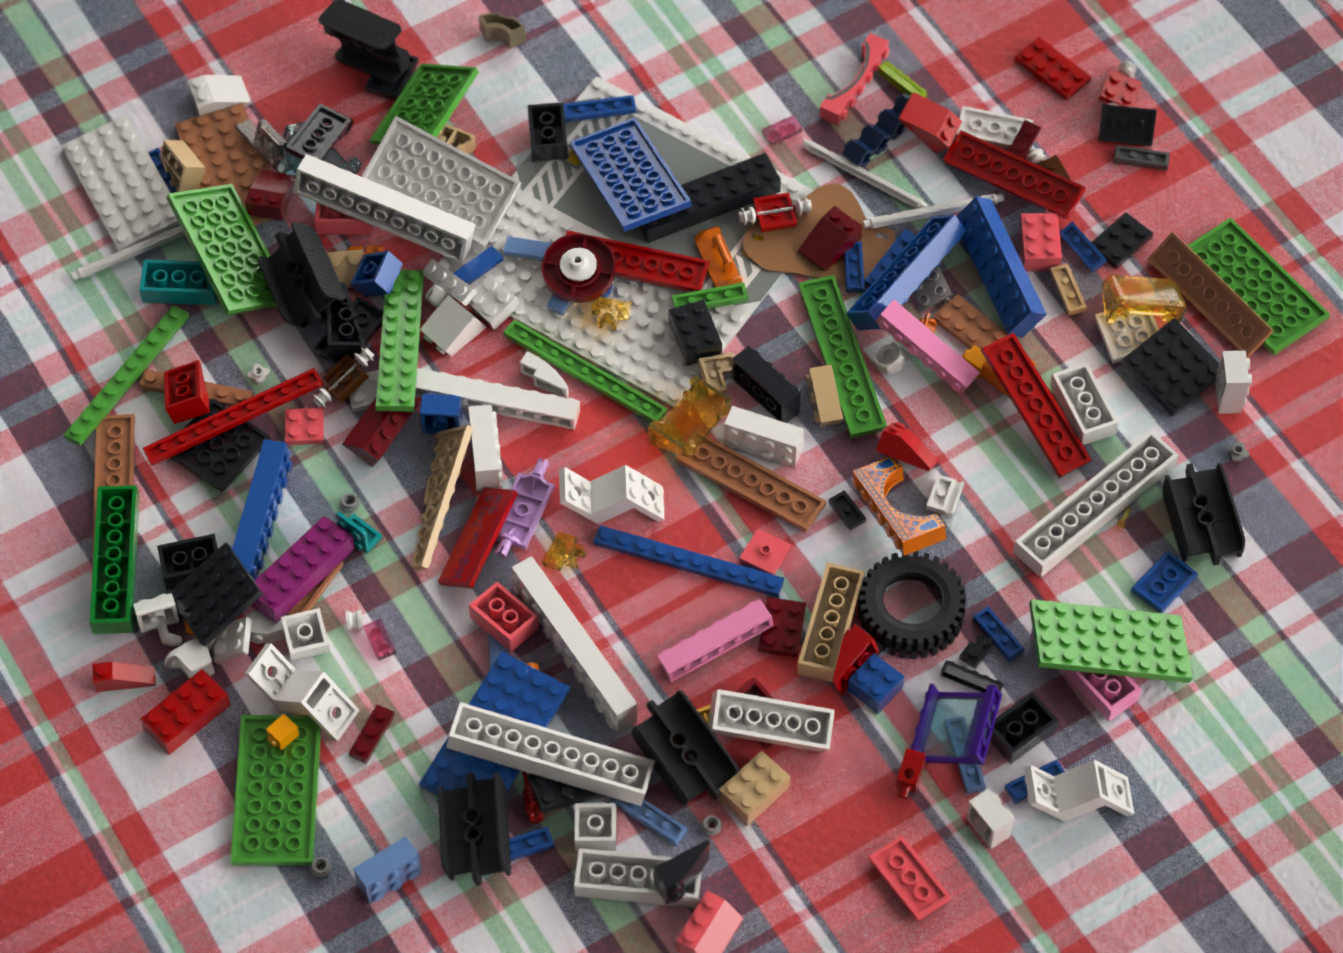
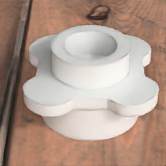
M255 364L252 371L248 372V378L256 383H263L267 379V375L270 374V370L261 367L260 364Z

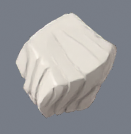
M896 342L883 345L878 353L874 355L875 363L883 374L900 372L908 358L906 350Z

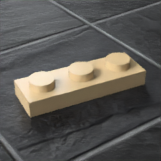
M1068 263L1051 267L1050 274L1068 316L1086 312V304Z

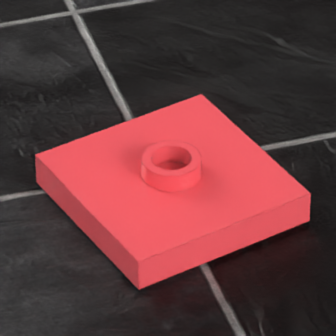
M757 529L739 557V561L756 570L775 575L792 549V545Z

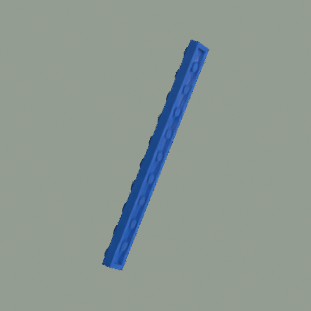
M602 525L599 526L594 538V545L777 598H779L784 584V578Z

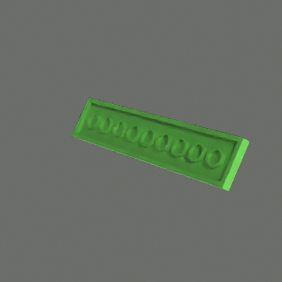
M400 270L393 284L392 291L389 294H385L376 411L414 412L424 285L423 270Z
M831 275L799 282L798 288L825 366L832 364L841 411L850 438L882 432L887 427L850 319L846 315L847 310L835 276Z

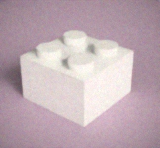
M492 274L475 289L477 293L468 303V306L494 330L521 305L517 297Z
M987 789L969 801L966 819L990 849L1010 837L1014 817L1009 809L1004 808L996 793L993 794L990 789Z
M575 803V851H579V848L616 851V803Z

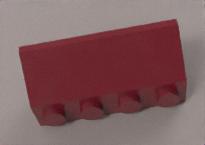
M375 397L342 445L373 467L381 459L413 412L376 411ZM415 401V409H416L417 406L419 405V403H417V402Z

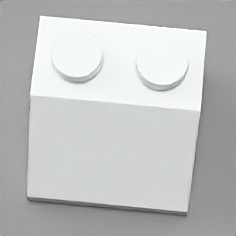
M172 593L160 594L156 598L143 599L133 604L141 633L156 629L162 624L171 625L179 622Z
M320 608L281 617L290 661L329 652V643Z

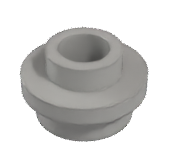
M347 493L341 498L340 506L346 512H353L359 507V499L356 495Z
M708 816L702 821V830L707 835H717L722 829L721 820L716 816ZM712 824L715 828L711 829L708 826Z
M323 857L316 858L311 864L312 874L320 878L327 876L331 872L330 861ZM320 866L325 867L323 870H318Z

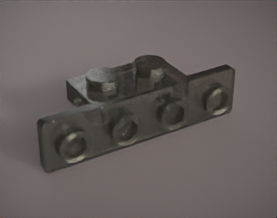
M250 119L236 125L235 128L277 172L286 173L293 170L294 165L283 155L287 142L265 119L260 120L257 126Z

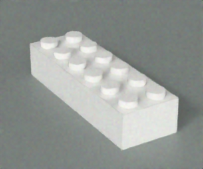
M717 689L712 693L708 726L714 734L824 753L830 749L835 710Z
M579 848L574 894L577 897L666 905L654 886L653 868L673 857ZM702 871L682 899L676 903L671 902L668 905L696 908L699 901Z

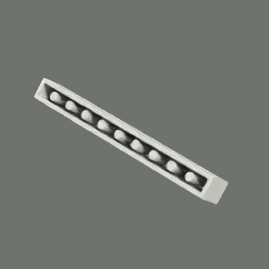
M417 368L415 395L417 398H422L423 394L430 393L461 396L462 407L492 405V412H496V414L575 430L580 413V401L573 398H563L554 394L539 393L535 390L528 391L519 387L504 386L500 383L485 382L481 379L474 380L464 376H455L445 372Z

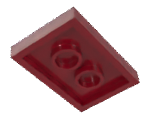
M768 597L766 608L772 616L774 626L761 633L758 652L797 657L806 602Z

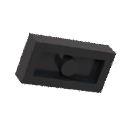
M845 490L828 500L829 505L850 531L866 522V517Z

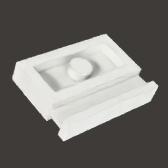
M938 474L926 509L953 517L964 482L960 483L955 479Z

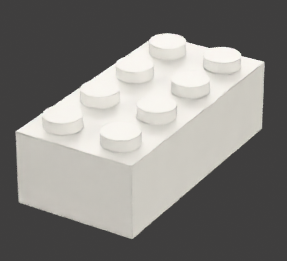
M1088 363L1052 374L1050 387L1083 445L1116 435L1119 422Z
M492 405L469 406L470 427L473 428L471 443L476 491H482L484 487L499 489V482H503L496 412H492Z
M735 406L731 407L724 423L725 445L730 448L744 450L749 454L762 456L767 460L781 462L786 466L796 467L803 450V428Z

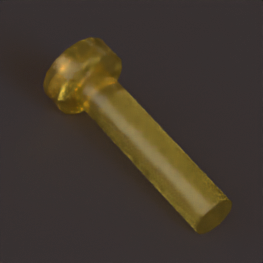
M1131 507L1126 509L1121 520L1116 523L1117 527L1121 529L1125 527V521L1132 510Z

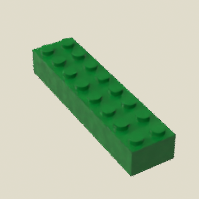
M137 485L98 486L90 606V626L93 634L133 633V604L135 597L140 500Z

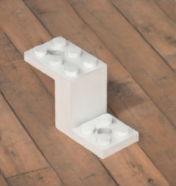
M627 465L592 481L581 477L565 467L559 470L560 504L597 524L603 523L632 508L657 522L664 520L663 486Z
M266 643L244 673L280 712L309 715L333 741L340 739L360 711L323 671L295 669L271 643ZM271 666L273 673L269 677L267 671L268 668ZM336 708L337 715L333 718L332 710Z
M1096 760L1056 776H1052L1032 765L1024 767V779L1027 784V798L1030 805L1064 822L1104 805L1127 817L1134 814L1128 777Z

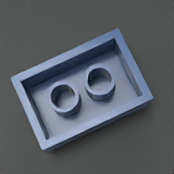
M406 836L353 868L356 885L369 904L374 901H380L385 894L399 889L404 882L417 878L422 872L419 854Z

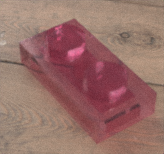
M794 115L762 129V134L771 146L802 132V126Z
M381 619L363 625V630L378 661L396 654V649Z

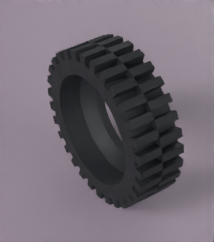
M915 551L913 556H904L902 554V557H898L897 553H893L891 560L887 556L882 558V564L877 561L874 564L873 570L871 568L868 570L867 577L864 576L860 587L858 616L859 620H861L860 625L862 629H865V632L885 647L882 651L889 648V654L892 656L895 655L896 651L900 652L899 658L905 659L906 653L911 654V659H916L919 653H921V658H927L928 651L931 652L932 656L936 655L938 647L943 651L946 649L947 643L951 645L954 642V637L959 635L960 628L963 625L966 594L964 585H961L962 580L960 576L955 577L956 571L954 568L948 571L949 564L944 561L940 565L939 557L934 556L933 560L929 559L930 554L925 552L923 557H919V551ZM903 580H917L927 583L940 592L942 597L941 608L935 617L927 622L920 624L901 622L895 619L884 605L883 595L887 586Z

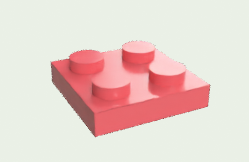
M323 407L285 409V443H287V446L324 443Z

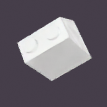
M448 295L420 330L424 333L423 338L431 344L434 341L437 344L436 349L443 355L447 352L453 356L485 330L487 326Z

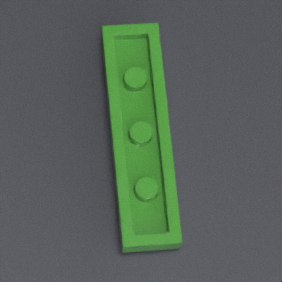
M738 283L672 295V303L675 308L704 299L707 308L710 309L748 302V295L745 284Z

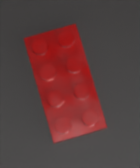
M1040 36L1015 55L1016 62L1066 101L1091 81L1089 74Z

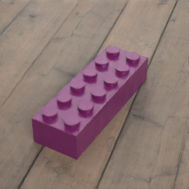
M323 516L255 580L264 594L251 607L273 623H278L281 617H284L354 550L353 535L326 516Z

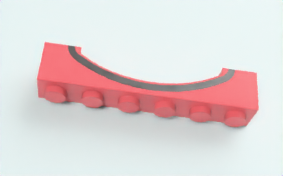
M869 33L861 47V56L864 57V63L859 74L842 91L834 95H827L820 106L819 118L837 126L842 120L846 119L850 107L853 108L855 106L857 97L863 94L865 85L871 82L873 73L879 70L883 58L886 59L890 52L888 40Z

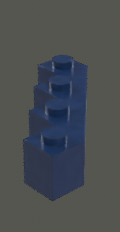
M901 94L894 102L893 109L881 111L876 124H867L861 130L859 139L847 141L842 155L857 166L868 165L871 162L870 158L874 154L879 155L887 148L888 141L891 139L896 140L904 132L905 125L898 118L910 95Z

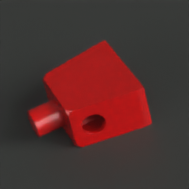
M906 748L897 776V787L899 788L897 796L899 798L908 800L910 793L917 791L926 764V753Z

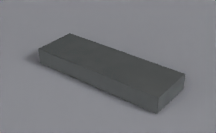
M1116 145L1113 163L1167 171L1170 153Z

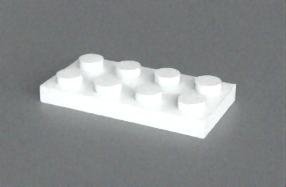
M963 106L959 118L962 120V123L955 138L959 131L962 130L997 147L1009 149L1024 120L1033 123V120Z

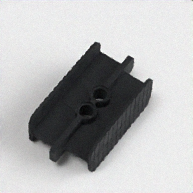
M345 0L332 2L319 16V23L324 26V32L340 40L341 47L335 53L336 60L386 83L396 81L410 66L409 52L398 47L395 41L401 33L399 24Z
M293 222L291 224L293 231L289 235L280 231L275 234L280 248L268 258L260 256L257 262L282 319L290 325L306 328L309 316L315 321H325L326 315L323 310L334 300H345L346 296L316 230L304 223Z
M1192 463L1187 464L1185 469L1186 478L1171 480V477L1166 475L1163 482L1162 495L1182 561L1186 562L1188 556L1209 553L1215 566L1220 563V555L1236 553L1238 558L1242 557L1245 547L1244 531L1242 530L1241 521L1239 520L1222 463H1217L1216 469L1195 472Z
M678 690L676 694L658 706L654 700H650L646 707L652 716L641 724L634 726L631 732L636 744L648 759L655 760L653 767L680 804L685 806L690 800L705 790L708 791L714 800L721 795L718 787L739 772L735 761L683 691ZM675 737L680 738L682 745H675L672 739ZM691 754L694 757V761L688 762L684 755Z
M473 772L467 773V787L445 791L442 786L438 787L441 864L446 876L450 880H454L455 875L472 872L473 882L476 886L482 885V875L505 872L507 876L511 875L507 790L498 772L494 773V778L476 781ZM477 817L475 821L470 822L471 819Z

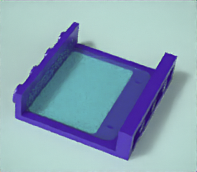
M930 683L928 691L925 693V702L920 711L919 723L915 728V737L910 749L926 753V763L984 765L1002 698L1001 692L993 684L987 685L985 693L939 692L935 685Z

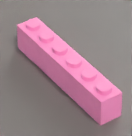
M893 300L875 321L881 329L891 334L895 341L905 346L909 353L918 357L940 379L945 380L954 391L962 394L979 375L980 372L897 301Z
M760 599L750 602L741 610L732 612L728 617L714 622L712 626L699 630L692 637L681 640L670 649L663 650L657 655L659 665L670 682H673L773 627L772 616Z

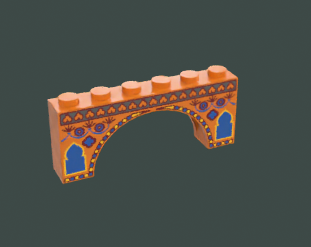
M887 457L853 470L854 479H852V485L854 489L860 492L863 502H867L870 512L876 515L879 525L884 526L887 536L893 539L895 548L897 550L900 549L904 556L946 540L945 525L937 514L930 516L907 515L893 508L886 500L890 489L904 480L903 466L898 459Z

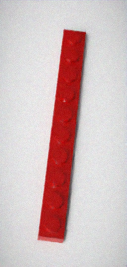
M312 368L145 446L143 451L153 466L323 386V381L315 368Z

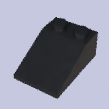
M708 839L653 868L654 886L666 905L671 902L676 903L682 899L710 860V842Z

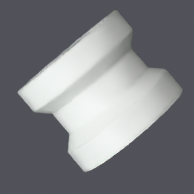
M357 610L356 612L346 611L347 630H352L353 628L363 629L362 610Z

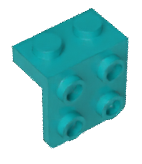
M341 512L335 514L336 524L353 535L354 547L357 550H363L368 554L383 539L381 533L354 513L349 518Z

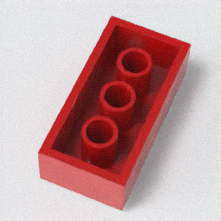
M201 669L140 719L143 729L170 755L231 704L228 694Z

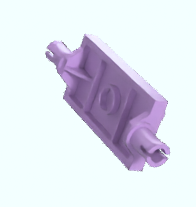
M539 458L533 471L527 475L518 473L511 490H516L518 495L496 541L500 542L495 551V555L498 558L502 554L501 558L505 559L511 546L526 550L555 488L553 483L547 482L544 479L545 471L549 466V462L546 459L541 463L543 458Z

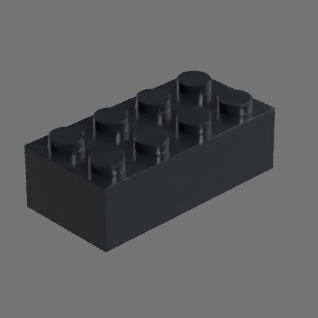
M747 346L732 358V380L776 420L788 423L800 413V389L796 385H792L784 374L775 370L772 363L764 360L757 350Z

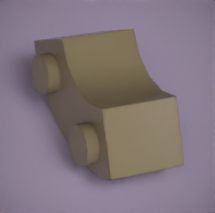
M500 13L479 15V28L486 41H502L510 48L526 42L525 27L514 17L501 16Z

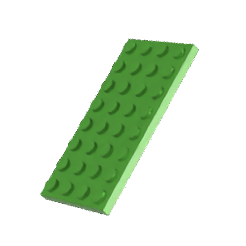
M233 184L169 193L166 199L226 315L277 306L257 262L260 256L268 258L270 254Z
M1231 217L1188 245L1274 330L1262 343L1274 356L1330 318L1331 314Z
M1031 599L1029 603L1038 667L1190 683L1193 679L1181 615Z
M241 715L231 866L311 865L313 863L322 728L309 715H286L297 725L299 736L282 751L277 746H271L266 739L268 737L266 728L282 715Z

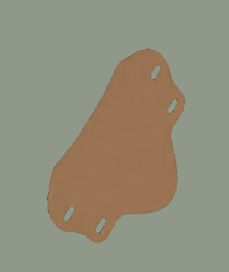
M840 184L824 185L807 195V200H810L812 204V211H809V215L806 212H802L801 216L795 212L797 227L761 233L757 219L744 235V251L750 259L765 270L796 273L815 278L834 275L836 282L845 286L844 255L827 271H823L798 253L802 243L822 216L831 208L836 206L862 225V239L859 242H862L864 281L896 241L895 232L888 227L863 228L862 222L867 219L857 199L850 190ZM877 233L886 234V235L889 236V238H888V239L878 238V237L876 236V234H877ZM753 234L763 236L764 239L756 240L752 239L751 236Z

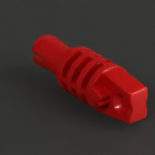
M523 771L525 808L530 822L537 824L544 821V812L540 813L537 801L527 780L528 775L532 773L528 772L527 774V772Z

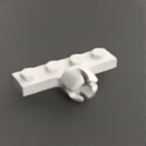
M433 259L423 270L424 276L434 283L425 294V299L437 308L448 295L467 306L477 293L474 288Z

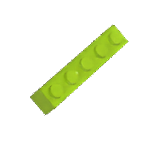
M886 61L879 66L878 74L903 94L911 95V93L915 92L926 98L927 92L895 68L893 64Z

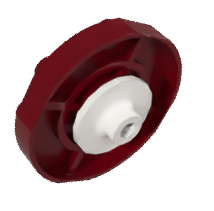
M579 233L569 234L554 241L545 251L541 266L542 278L547 289L557 298L576 303L590 302L604 295L612 286L616 271L615 257L610 247L600 238Z

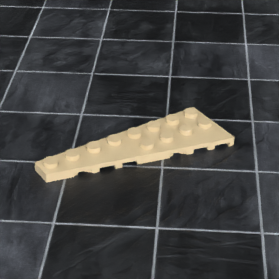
M468 425L439 431L436 434V437L439 438L438 445L433 448V452L436 455L435 460L430 464L431 471L433 472L429 476V480H427L423 502L426 505L425 514H421L420 518L423 520V525L417 534L420 542L414 550L411 568L417 571L428 569L432 562V554L438 544L437 539L444 525L443 520L449 510L451 496L455 491L454 486L461 473L462 461L466 457V449L472 439L473 428Z

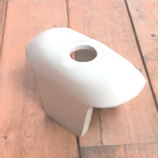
M197 638L182 644L180 647L170 651L164 661L165 667L181 669L189 679L201 669L209 676L214 675L215 671L209 651L214 646L215 639L206 647L200 644Z

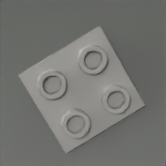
M939 266L934 268L930 272V276L919 285V289L911 294L920 313L939 302L947 304L951 299V295H953Z

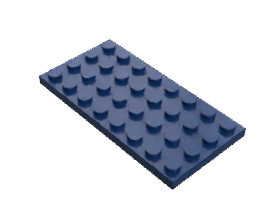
M636 117L569 142L570 148L624 232L692 206L690 198Z
M501 651L468 705L547 728L571 689L570 686ZM447 738L419 782V787L438 796V787L441 786L445 791L467 787V773L473 772L476 781L494 778V773L498 772L505 784L507 794L521 770L446 748Z

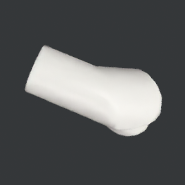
M162 624L157 627L161 642L164 645L171 647L181 645V636L169 633L167 625Z

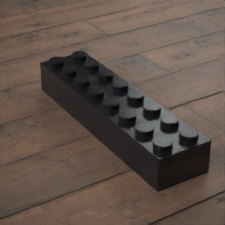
M765 152L682 184L681 186L690 198L692 206L639 227L647 242H653L753 203V198L780 193L781 179Z

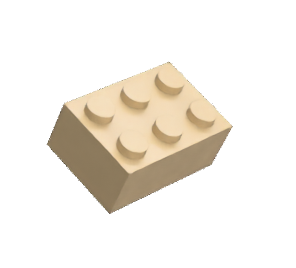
M761 751L719 789L721 793L719 801L748 826L790 788L791 776Z

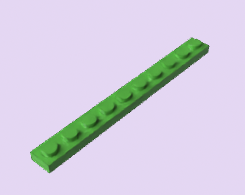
M174 305L170 308L64 433L66 440L78 446L85 442L187 321L189 312Z
M515 319L503 332L506 338L655 425H658L668 413V408Z

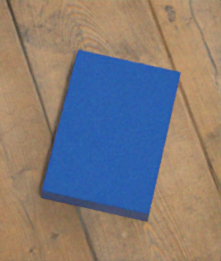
M1166 551L1135 583L1130 592L1157 612L1163 613L1191 584L1198 573L1169 551Z

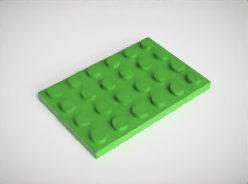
M421 63L370 138L372 145H380L395 116L437 137L478 75L479 71L477 68Z

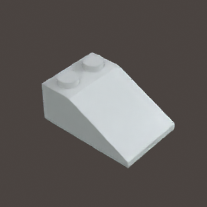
M203 75L187 80L190 94L199 116L243 103L244 107L252 104L241 76Z

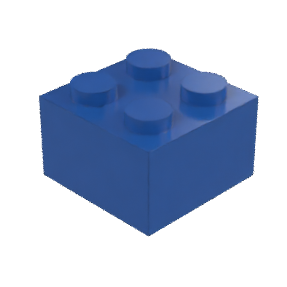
M389 251L364 254L350 285L364 297L389 294L393 289V284L400 273L403 263Z
M434 393L423 394L420 408L422 433L437 434L439 431L462 426L461 396L437 395Z
M873 653L849 678L847 691L879 714L903 688L905 676Z

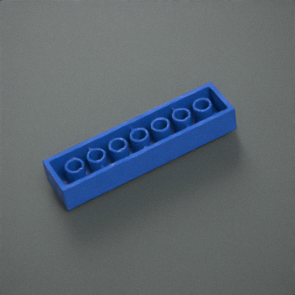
M975 196L956 216L967 231L962 236V239L1007 334L1009 335L1014 332L1016 336L1024 337L1047 314L992 200Z
M956 215L931 217L846 312V315L857 330H880L881 328L875 321L893 300L897 301L900 305L905 304L909 300L908 297L919 289V285L923 280L930 276V272L941 264V260L952 251L953 246L962 240V236L967 231Z
M265 439L232 547L254 580L259 577V571L263 570V557L269 550L268 539L273 536L274 526L272 525L278 518V504L281 505L283 501L282 490L287 487L288 477L286 476L292 469V461H290V451H288L287 443Z

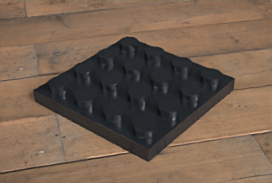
M1175 317L1121 361L1123 366L1171 416H1174L1215 382L1219 363Z
M212 398L209 401L210 413L193 418L184 428L225 410L227 407ZM247 421L170 458L222 493L260 453L264 439L271 440V436Z
M227 542L170 592L177 609L200 644L204 647L264 594Z

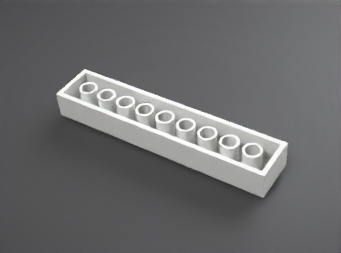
M307 154L297 168L294 193L461 263L471 248L476 224Z
M1148 432L1015 541L1013 553L1041 578L1174 469L1179 454L1154 432Z
M531 556L513 566L511 579L513 581L512 589L517 596L520 595L523 599L522 602L538 615L539 624L543 627L542 630L545 637L551 639L555 651L558 654H562L567 668H572L577 682L584 685L586 695L589 698H593L596 702L595 706L598 712H603L606 716L605 720L608 726L614 728L619 733L638 722L637 702L534 558Z
M461 702L446 746L448 749L642 806L655 762L652 759Z

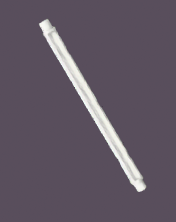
M806 139L803 141L802 147L806 148L807 151L827 160L831 164L916 209L928 207V204L923 202L922 199L866 171L864 168L857 166L819 144Z
M1002 193L979 196L991 199L993 204L1004 201ZM973 198L869 218V220L862 222L863 228L873 229L959 212Z
M178 226L80 267L77 271L70 274L73 280L85 278L185 236L181 226Z

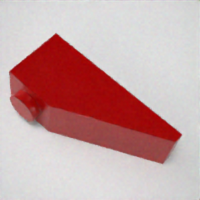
M120 662L92 664L93 684L96 692L156 686V673L153 666Z

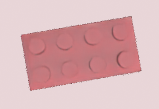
M902 835L869 856L868 860L917 922L951 900L948 892Z

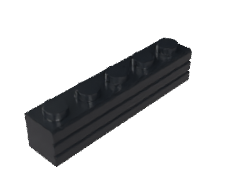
M946 660L941 669V676L981 693L986 692L988 684L996 685L998 690L1002 692L1003 683L1001 681L991 679L989 676L979 674L977 671L967 669L965 666L957 665L953 661Z

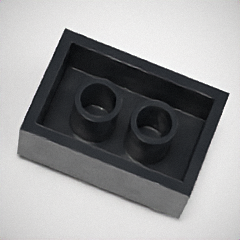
M563 102L527 105L532 161L568 159Z
M704 299L669 309V324L686 366L696 364L699 358L722 354V342Z
M215 533L157 546L166 590L175 589L218 550Z
M1031 692L996 717L990 742L1012 764L1056 732L1059 720Z

